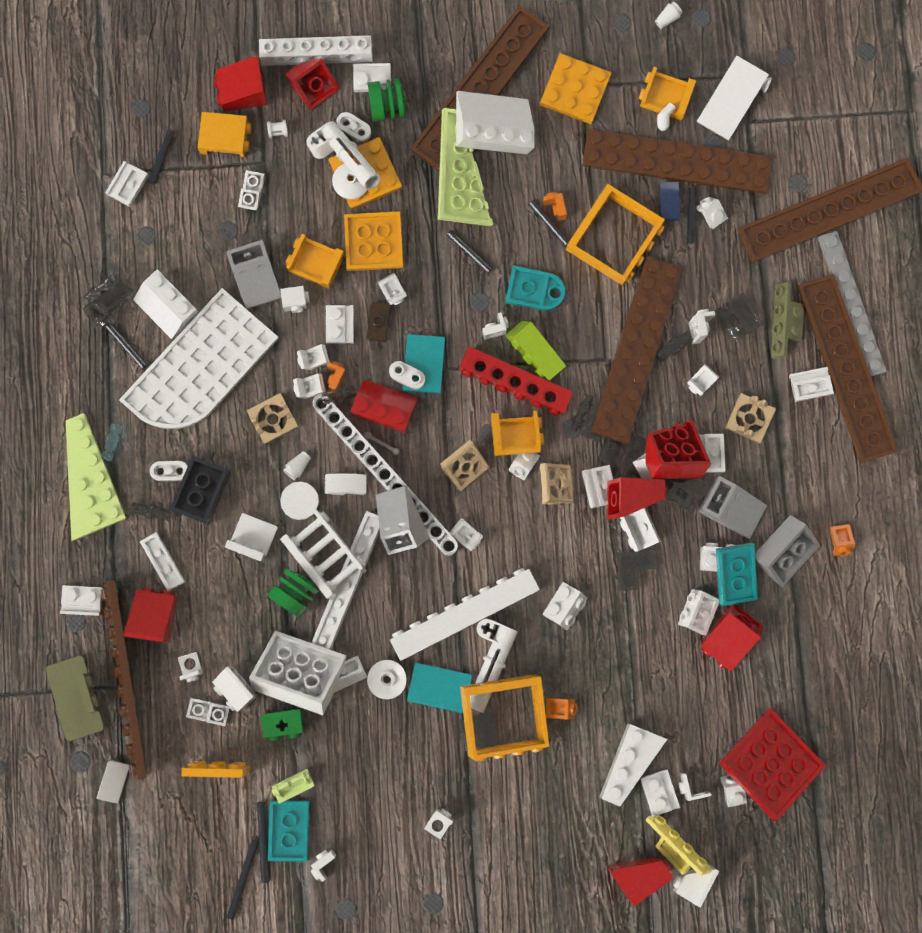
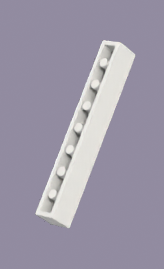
M519 569L513 573L514 577L510 579L504 577L496 581V586L490 588L488 585L480 589L479 595L475 597L472 594L461 599L463 603L457 606L453 603L444 608L445 612L439 615L435 612L427 616L428 621L422 624L420 621H417L410 625V630L406 632L400 630L392 634L393 638L390 641L400 661L539 591L540 589L530 570Z

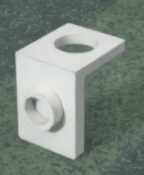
M197 652L178 657L183 674L179 676L180 680H187V683L198 680V676L202 675L203 671ZM188 658L194 659L196 663L192 670L185 668L184 663Z
M684 772L680 773L681 782H679L681 794L685 795L686 800L691 801L712 796L708 791L691 795L687 775Z
M443 808L441 811L436 809L424 829L441 839L448 827L453 823L452 814ZM435 820L443 822L444 826L441 831L433 830L432 823Z

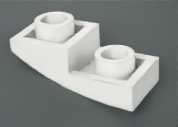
M246 170L238 207L257 211L265 174Z
M326 474L325 494L365 495L366 475Z
M190 698L186 717L225 726L229 707Z

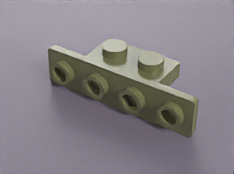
M789 282L775 286L771 358L774 359L787 356L788 340L793 342L802 341L804 304L790 301L791 283Z

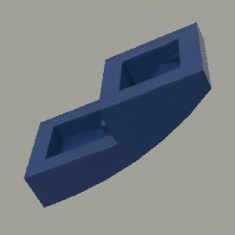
M660 182V217L665 219L664 221H679L678 182Z

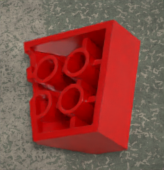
M692 418L685 423H677L671 428H663L649 433L647 436L645 464L652 479L702 478L711 466L710 459Z

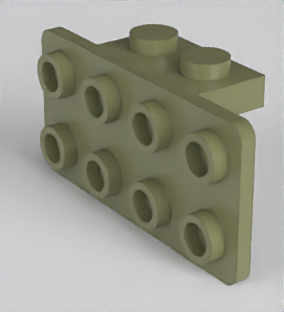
M76 656L47 666L46 673L66 740L72 741L102 731L104 723L98 707L100 703L97 695L94 693V682L92 677L89 676L84 657Z

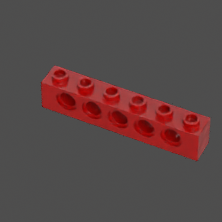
M469 346L459 366V371H462L461 374L465 377L472 378L473 376L486 386H489V384L496 386V390L502 393L510 392L514 394V398L520 401L528 400L532 406L539 409L544 407L554 416L564 415L573 394L568 389ZM477 364H483L486 369L482 372L475 369ZM495 371H500L503 377L495 379L492 374ZM512 379H518L520 381V385L518 387L511 386L510 381ZM534 386L538 392L535 395H531L527 391L528 387ZM552 394L555 397V401L547 402L545 395Z

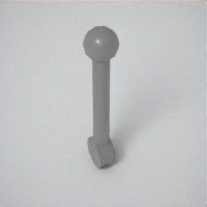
M370 432L364 434L365 439L375 441L391 450L394 455L400 453L398 448H393L373 437Z

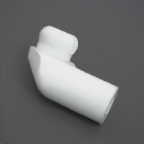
M668 103L657 116V126L661 131L669 128L670 115L676 110L672 103Z

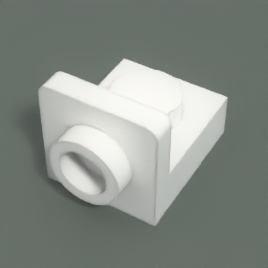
M501 312L497 314L499 324L490 323L485 325V328H482L484 340L506 334V328H509L507 318L503 317Z

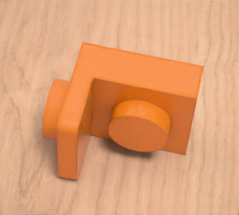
M548 193L543 198L544 206L554 204L552 205L554 216L558 217V221L566 220L567 213L562 193Z
M335 361L333 364L328 362L327 368L335 372L328 379V387L331 391L338 393L347 372L342 364Z
M850 525L830 527L829 531L834 545L833 555L847 556L852 554L855 541Z
M546 698V718H575L577 714L575 699Z

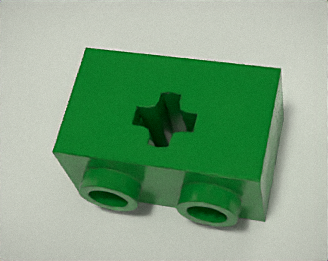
M302 709L261 714L263 738H269V741L281 740L280 736L288 735V739L298 738L300 733L305 732ZM282 720L284 723H288V727H285L284 731L281 727L278 728V724Z

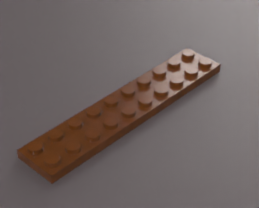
M519 5L410 148V151L440 172L442 110L444 108L456 110L457 91L499 96L549 30V25Z
M588 129L582 166L766 195L772 157Z
M907 157L739 227L737 231L752 263H755L922 193V185Z
M650 256L645 257L591 433L626 445L628 444L681 274V267Z
M834 274L798 285L797 290L804 304V309L824 365L828 367L832 387L860 464L898 452Z
M109 581L101 589L102 601H106L104 617L105 620H109L107 636L108 639H112L113 645L110 647L111 659L115 658L116 664L113 666L114 678H118L119 683L116 686L117 697H121L122 705H119L120 716L124 717L125 720L122 730L124 737L127 736L128 739L125 749L127 756L131 758V764H128L130 776H134V779L139 780L147 777L115 581Z

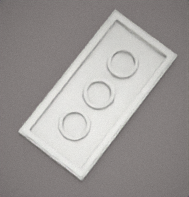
M736 56L698 118L697 123L729 141L769 74Z

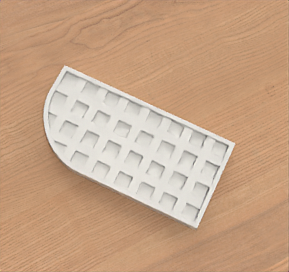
M222 288L119 401L142 421L152 426L165 429H179L192 426L204 420L213 412L275 344L279 337Z

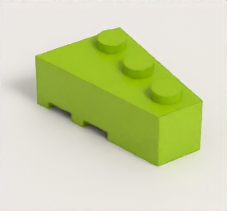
M521 321L505 335L514 348L522 354L526 363L535 369L534 372L538 377L549 381L566 367L532 322Z

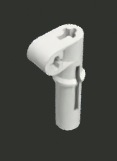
M331 121L324 124L307 138V146L315 158H324L335 151L337 158L346 164L365 189H373L379 184L380 176L358 151L356 143L350 141L335 122ZM343 147L346 148V150H347V151L350 153V155L356 160V162L359 164V166L353 161V159L349 156V154L344 150Z
M483 619L477 625V633L482 638L491 641L492 644L488 654L483 657L485 661L475 684L486 681L497 652L500 649L501 651L488 681L498 680L502 668L506 667L505 661L518 631L493 620ZM490 624V628L495 630L496 625H499L494 640L491 639L493 633L487 632L485 634L483 626ZM492 692L470 696L471 708L484 713Z

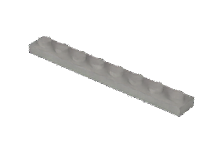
M835 231L819 236L818 241L830 275L834 274L870 375L873 377L883 374L887 371L838 232Z

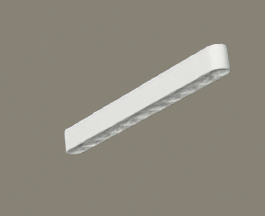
M320 394L313 399V406L316 412L387 491L392 490L398 484L401 486L406 485L326 395ZM321 400L327 402V406L323 409L317 407L318 402ZM333 414L340 416L339 421L336 423L330 422V417ZM346 428L352 430V434L349 437L342 435L343 430ZM358 442L365 444V448L362 451L355 450V445ZM369 457H376L378 462L375 465H369L367 463ZM384 470L391 473L390 477L386 480L380 478V473ZM407 486L412 499L416 501L415 506L419 515L426 513L429 516L428 521L423 524L431 541L443 554L447 556L455 554L458 548L456 540ZM432 528H440L442 531L441 535L433 537L430 533ZM448 541L452 542L455 546L450 552L443 548L444 544Z

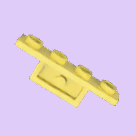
M652 815L646 818V821L661 836L655 847L682 875L687 874L691 867L700 876L711 873L712 868L708 865L707 861L701 858L694 851L693 847L686 843L680 837V834L666 823L663 817Z

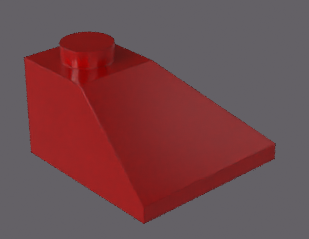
M322 58L300 63L284 74L309 110H312L340 89Z

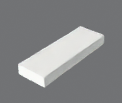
M158 532L140 541L167 591H171L186 582Z

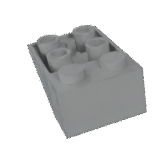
M263 240L226 251L246 309L282 298Z
M718 476L714 480L698 512L750 539L767 505L738 485Z
M407 485L376 495L380 538L388 555L416 548L430 538Z

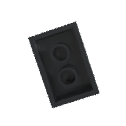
M192 456L170 510L210 525L231 472L228 469Z

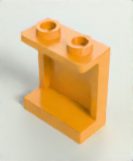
M653 67L652 72L648 71L645 83H648L646 89L642 88L639 99L642 100L640 107L660 113L668 103H672L676 110L670 117L682 121L696 80L689 78L688 82L659 73L656 71L657 68Z
M202 112L198 140L200 154L208 155V151L240 154L241 157L245 158V153L249 151L247 136L251 134V123H249L247 116Z
M302 234L300 238L295 240L293 246L295 250L292 255L289 254L286 260L288 272L330 289L345 257L344 251L338 248L336 250L308 239L306 235Z
M533 411L532 417L499 419V413H491L494 456L538 453L541 451V445H544V435L539 431V429H542V419L538 417L537 411Z

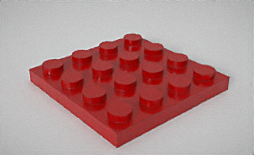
M772 708L767 709L718 762L774 822L785 813L826 766Z

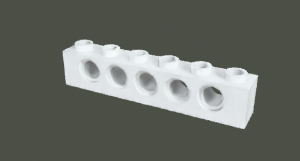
M371 35L259 39V57L262 66L298 65L318 58H322L325 64L373 62Z

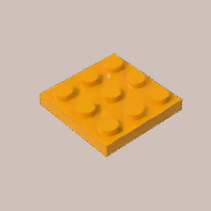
M560 53L540 101V106L592 124L612 72Z
M380 137L357 146L358 151L380 176V182L375 188L367 190L361 197L346 199L351 210L402 189L400 180ZM346 151L349 154V156L353 159V161L357 163L356 160L350 155V153ZM337 155L329 158L334 172L339 166L345 164L337 158ZM349 176V177L347 178V180H348V181H353V180H354V177H353V176Z
M400 211L344 214L347 271L403 268Z
M194 761L182 768L181 776L243 778L250 774L251 766H246V762H234L226 765V761H214L206 765V761Z

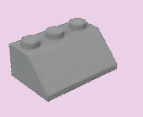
M790 515L762 547L756 551L755 561L779 586L783 587L820 547V544L805 523Z

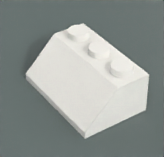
M158 269L142 283L133 299L172 340L199 314L196 308Z

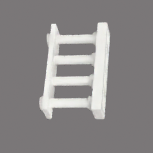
M315 509L313 513L317 516V519L296 537H290L285 534L280 540L324 596L332 600L337 596L334 592L335 587L357 568L365 573L367 571L364 567L366 563L359 555L356 557L329 524L330 518L324 511L319 512ZM323 524L329 533L307 552H302L299 548L300 542ZM335 539L341 548L321 565L314 567L310 562L312 557ZM347 554L353 562L331 581L328 580L326 582L322 577L324 575L323 572L343 555Z

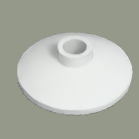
M342 164L335 170L332 183L335 191L341 197L356 199L366 193L367 189L364 188L346 164ZM353 176L354 180L348 181L347 178Z
M379 661L372 666L368 673V687L378 698H395L402 693L406 686V673L402 666L395 661ZM385 676H389L391 678L390 683L384 682L383 679Z

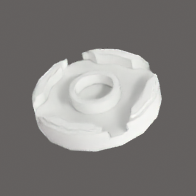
M294 482L288 485L282 492L280 499L281 507L285 514L296 520H305L313 516V511L317 510L319 505V497L316 490L305 482Z

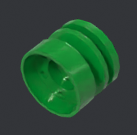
M399 78L394 79L395 87L391 88L390 79L387 80L386 89H382L380 81L367 82L373 122L385 120L386 111H390L392 119H395L394 110H398L399 117L404 118L406 104L404 90Z
M286 568L283 572L290 576L289 580L287 581L280 576L279 579L284 584V587L281 588L274 585L267 596L298 618H301L307 610L302 600L306 599L312 602L314 599L307 595L310 590L317 595L319 591L304 576Z

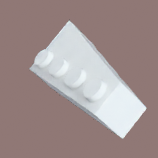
M627 724L599 797L621 806L667 739L634 725Z

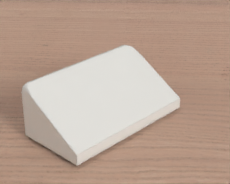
M358 655L345 661L334 693L367 678Z
M112 759L108 761L97 799L119 803L129 771L128 764Z

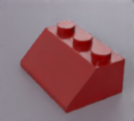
M364 380L356 395L351 414L354 417L406 434L418 398Z

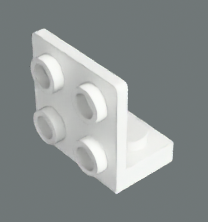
M242 513L231 541L227 540L225 548L264 563L278 527Z

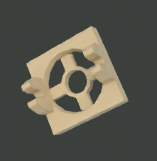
M281 393L247 410L264 445L298 428ZM269 405H277L284 410L279 413L272 412ZM264 408L267 415L265 420L258 423L259 414ZM269 415H277L278 422L273 425L269 424L267 421ZM287 416L286 424L281 429L279 426L280 420ZM267 425L274 427L276 433H268L262 428Z
M740 393L725 428L760 444L776 408L767 405L766 400H758L757 396L749 397ZM753 404L751 410L746 413L739 410L744 405ZM758 407L764 413V421L758 419L756 415ZM746 414L754 415L755 422L753 424H748L745 421ZM736 416L742 418L744 426H738ZM757 425L760 426L761 429H759L756 432H753L752 430H749V427Z
M471 440L440 463L444 473L459 491H462L490 468ZM465 453H472L473 457L469 460L464 459L463 455ZM458 460L460 463L459 468L453 473V464ZM469 462L470 468L462 471L463 465ZM461 474H468L466 477L458 478Z
M540 464L542 505L574 503L571 465ZM551 471H554L555 477L553 478V480L549 479V473ZM557 478H559L561 481L560 488H558L556 484ZM550 486H553L556 490V497L551 494Z

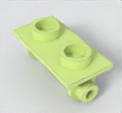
M305 769L273 785L271 790L273 795L276 796L278 803L281 804L315 787L308 769Z

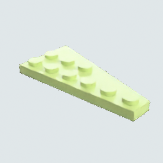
M444 108L442 110L438 220L491 227L493 221L489 216V207L484 198L481 177L472 154L473 149L456 147V110Z
M84 413L66 420L72 541L127 519Z

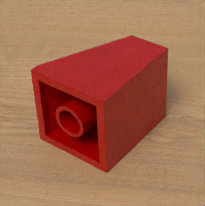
M253 56L216 70L217 77H214L215 88L219 89V94L216 95L217 104L222 107L224 112L268 105L263 71L258 56Z
M621 477L607 481V520L625 517L664 500L667 494L665 480Z
M143 587L142 591L136 590L124 636L170 643L178 597L173 596L171 591L162 590L161 594L154 593L152 588Z
M737 604L730 605L702 640L700 647L704 654L715 658L722 668L732 671L761 638L763 625Z
M657 856L613 864L607 867L634 907L673 879L670 874L673 872L667 861L664 859L660 860Z

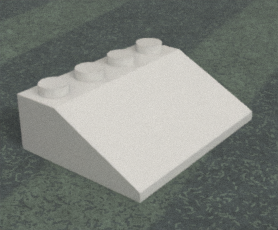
M457 91L456 147L528 154L534 149V125L528 99Z
M275 631L249 677L251 690L323 715L333 696L346 660V655Z

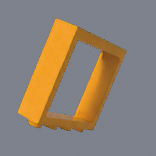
M607 184L567 244L566 250L623 286L625 281L630 282L634 276L633 269L635 266L639 267L645 259L642 256L646 250L649 252L655 242L652 240L655 235L660 236L665 227L662 225L665 219ZM609 198L654 226L623 275L577 247Z
M533 674L460 686L468 756L471 759L486 761L487 757L494 756V758L499 759L506 757V754L510 753L522 755L525 754L524 751L532 750V752H539V750L549 747L541 676ZM531 686L537 739L476 749L470 696Z

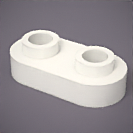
M348 112L341 113L337 117V125L343 133L358 142H366L370 139L371 129L367 123ZM344 122L350 123L348 126L343 125ZM364 131L365 134L360 136L359 132Z
M401 361L391 364L389 374L393 380L414 390L421 389L424 386L425 376L423 372ZM401 368L402 372L397 374L395 369ZM414 376H418L419 381L414 382L412 381V378Z
M158 461L151 466L150 475L157 481H182L188 465L183 461ZM182 468L183 473L178 475L177 470ZM159 469H164L162 475H158Z

